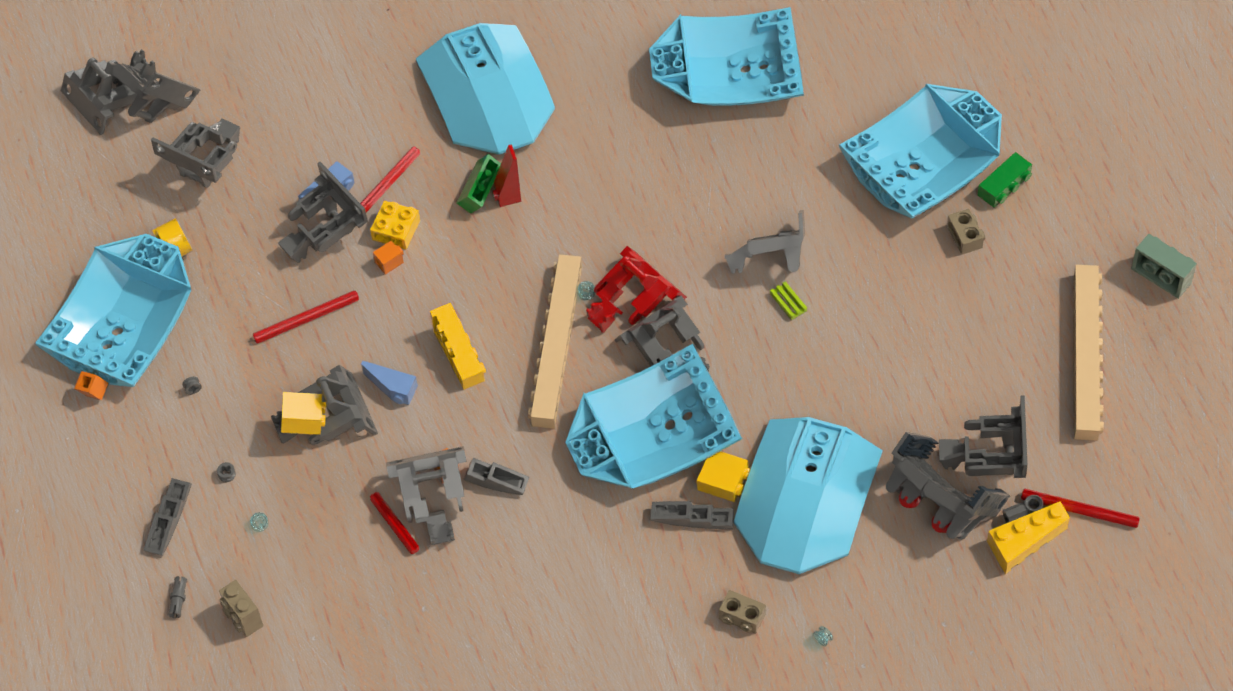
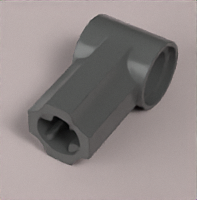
M1030 495L1025 501L1004 509L1002 513L1006 523L1042 509L1043 501L1037 495ZM1030 506H1036L1038 508L1031 509Z

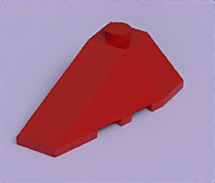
M512 144L507 147L494 181L495 190H492L493 198L499 202L500 207L522 202L517 158Z

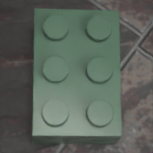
M1148 234L1136 247L1131 269L1179 299L1192 284L1197 263L1192 258L1178 252L1174 247L1165 244L1158 237Z

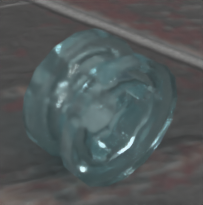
M584 281L578 285V295L582 300H590L594 297L595 287L593 283Z
M255 513L250 518L251 527L254 531L262 532L267 529L269 522L264 513ZM260 519H262L264 524L260 523L259 526H257L255 521H259Z
M820 626L818 628L819 631H815L813 636L821 645L827 646L828 641L833 640V635L827 628Z

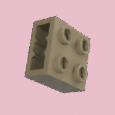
M237 580L219 590L221 596L219 601L223 606L222 610L227 618L231 617L233 619V625L239 633L243 632L248 637L263 627L258 608Z

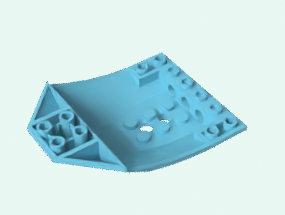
M790 7L756 14L726 17H693L680 14L649 48L653 80L693 103L712 106L747 105L804 96ZM762 65H768L766 69L759 68ZM749 66L751 69L744 73L741 72V68Z
M479 23L443 36L416 58V62L442 114L453 144L500 155L506 152L508 145L512 144L515 150L534 143L555 110L553 100L542 74L516 25ZM479 63L486 64L484 67H477Z
M926 84L925 87L895 111L863 132L839 144V148L859 182L883 206L912 219L965 186L999 156L1002 114L977 91ZM916 164L920 169H911L910 165ZM897 174H901V175L904 176V178H903V177H897L896 175H897Z
M149 234L94 247L95 250L77 284L55 318L36 341V346L79 374L81 371L95 374L107 381L108 385L134 387L162 348L180 317L191 292V286L179 247ZM117 328L123 330L121 334H112L113 330ZM107 344L112 345L111 348L103 349Z
M691 344L639 373L600 389L583 393L565 443L582 476L633 489L654 483L685 470L740 441L742 437L717 386L694 345ZM687 412H692V417L689 420H683V416ZM669 420L675 421V427L671 430L665 428V424Z
M810 417L770 419L751 466L734 519L735 526L758 561L764 565L801 574L848 556L883 450L847 427ZM818 451V452H820L821 454H820V455H814L812 452ZM811 465L814 466L817 470L814 472H809L805 468Z

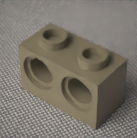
M969 209L948 215L947 227L961 255L983 248L985 234L982 229H979L977 218L975 215H972Z
M731 590L728 591L719 608V619L724 623L736 625L745 632H753L755 634L766 615L765 604ZM729 608H736L737 610H736V611H729L728 609H729ZM753 615L755 618L748 619L747 616Z

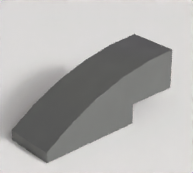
M473 458L464 480L488 489L523 495L529 476L495 462L490 465Z

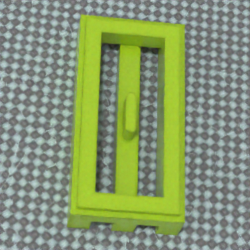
M786 281L781 286H776V289L770 290V295L791 320L807 312L806 305ZM778 293H780L783 296V298L786 300L789 306H791L796 313H793L790 310V308L785 304V302L781 299Z

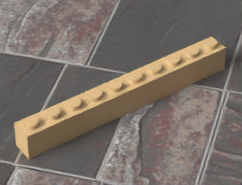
M559 254L558 262H554V273L556 275L551 279L553 292L549 293L548 296L550 309H546L545 320H547V325H543L542 336L545 338L544 341L540 342V353L542 355L541 358L537 359V369H539V372L534 376L536 389L535 391L532 390L531 402H533V406L529 407L528 419H531L532 427L555 429L582 271L581 256Z
M1075 265L1074 439L1098 441L1099 434L1103 433L1104 422H1100V416H1103V405H1100V399H1103V388H1100V383L1103 382V371H1100V366L1103 365V355L1099 353V349L1102 350L1103 338H1099V333H1102L1103 322H1099V317H1102V305H1099V301H1102V289H1099V285L1102 284V273H1099V266Z

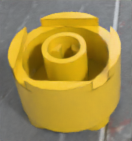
M176 218L152 230L156 238L178 246L181 257L193 251Z

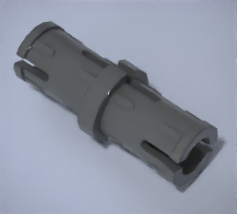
M179 576L174 578L173 592L170 593L171 603L168 616L174 618V614H176V618L181 617L182 604L186 599L184 593L187 578L182 576L181 582L179 581Z

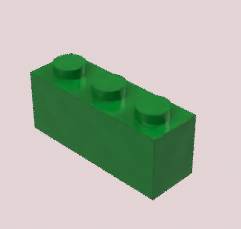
M1017 152L1013 153L979 184L977 196L993 208L999 203H1004L1011 192H1016L1022 182L1030 179L1032 176V164Z
M489 154L477 160L457 204L470 214L480 209L491 190L501 163Z

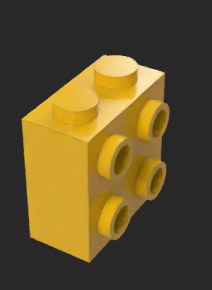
M384 200L370 229L372 240L384 244L392 241L396 246L399 245L401 249L407 250L420 222L419 210Z
M283 392L281 433L321 435V427H325L326 415H322L325 414L326 402H322V394Z
M721 451L707 458L697 478V490L735 502L736 497L741 495L743 491L742 484L744 479L747 480L750 472L748 460Z

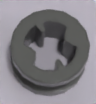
M189 377L182 383L188 395L195 394L202 388L198 377Z
M222 463L217 468L219 479L223 482H231L236 476L234 466L231 463ZM223 471H230V474H223Z

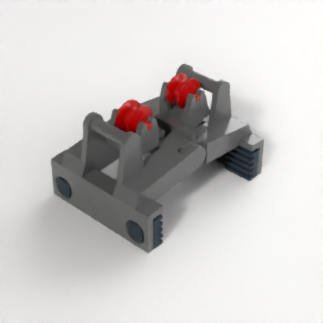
M905 432L892 451L894 455L892 463L895 465V468L886 483V490L888 492L900 494L899 502L903 507L915 508L923 498L934 500V503L940 506L932 519V527L938 533H946L951 539H965L981 521H987L998 515L1009 499V494L1002 489H987L986 487L978 486L980 490L975 491L977 494L974 493V497H969L955 489L932 469V466L925 460L929 458L927 455H931L930 451H934L932 448L937 447L934 444L938 445L939 442L927 435Z

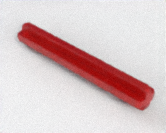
M375 492L371 494V502L409 553L415 554L418 552L419 545L380 493Z

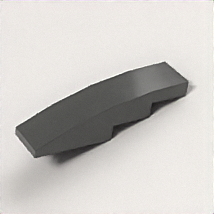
M171 478L166 496L163 495L158 513L155 512L144 551L164 555L186 504L192 486L191 483Z
M691 501L652 502L650 520L691 528L733 529L734 509L713 508L712 505H692Z

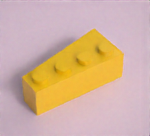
M448 303L431 310L430 316L433 332L463 389L465 390L484 382L486 369L482 362L479 363L477 359L478 354L475 348H472L469 336L465 333L452 304Z
M1060 501L989 530L987 543L1002 570L1007 574L1015 565L1022 563L1030 554L1037 552L1045 543H1049L1068 528L1070 517Z

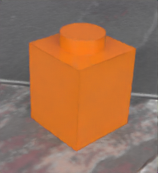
M389 241L373 252L374 262L386 275L404 263L403 250L399 245L396 246L392 241Z
M81 371L74 389L87 397L102 401L109 383L95 374Z

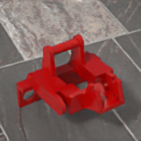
M626 246L620 253L623 258L595 286L594 292L602 299V302L591 303V308L586 309L587 319L604 333L616 320L613 317L617 312L620 315L624 313L614 302L623 294L622 288L634 275L639 279L644 290L630 303L637 309L628 319L631 325L636 324L642 316L647 317L666 295L671 300H674L677 295L682 296L684 300L687 296L636 251Z

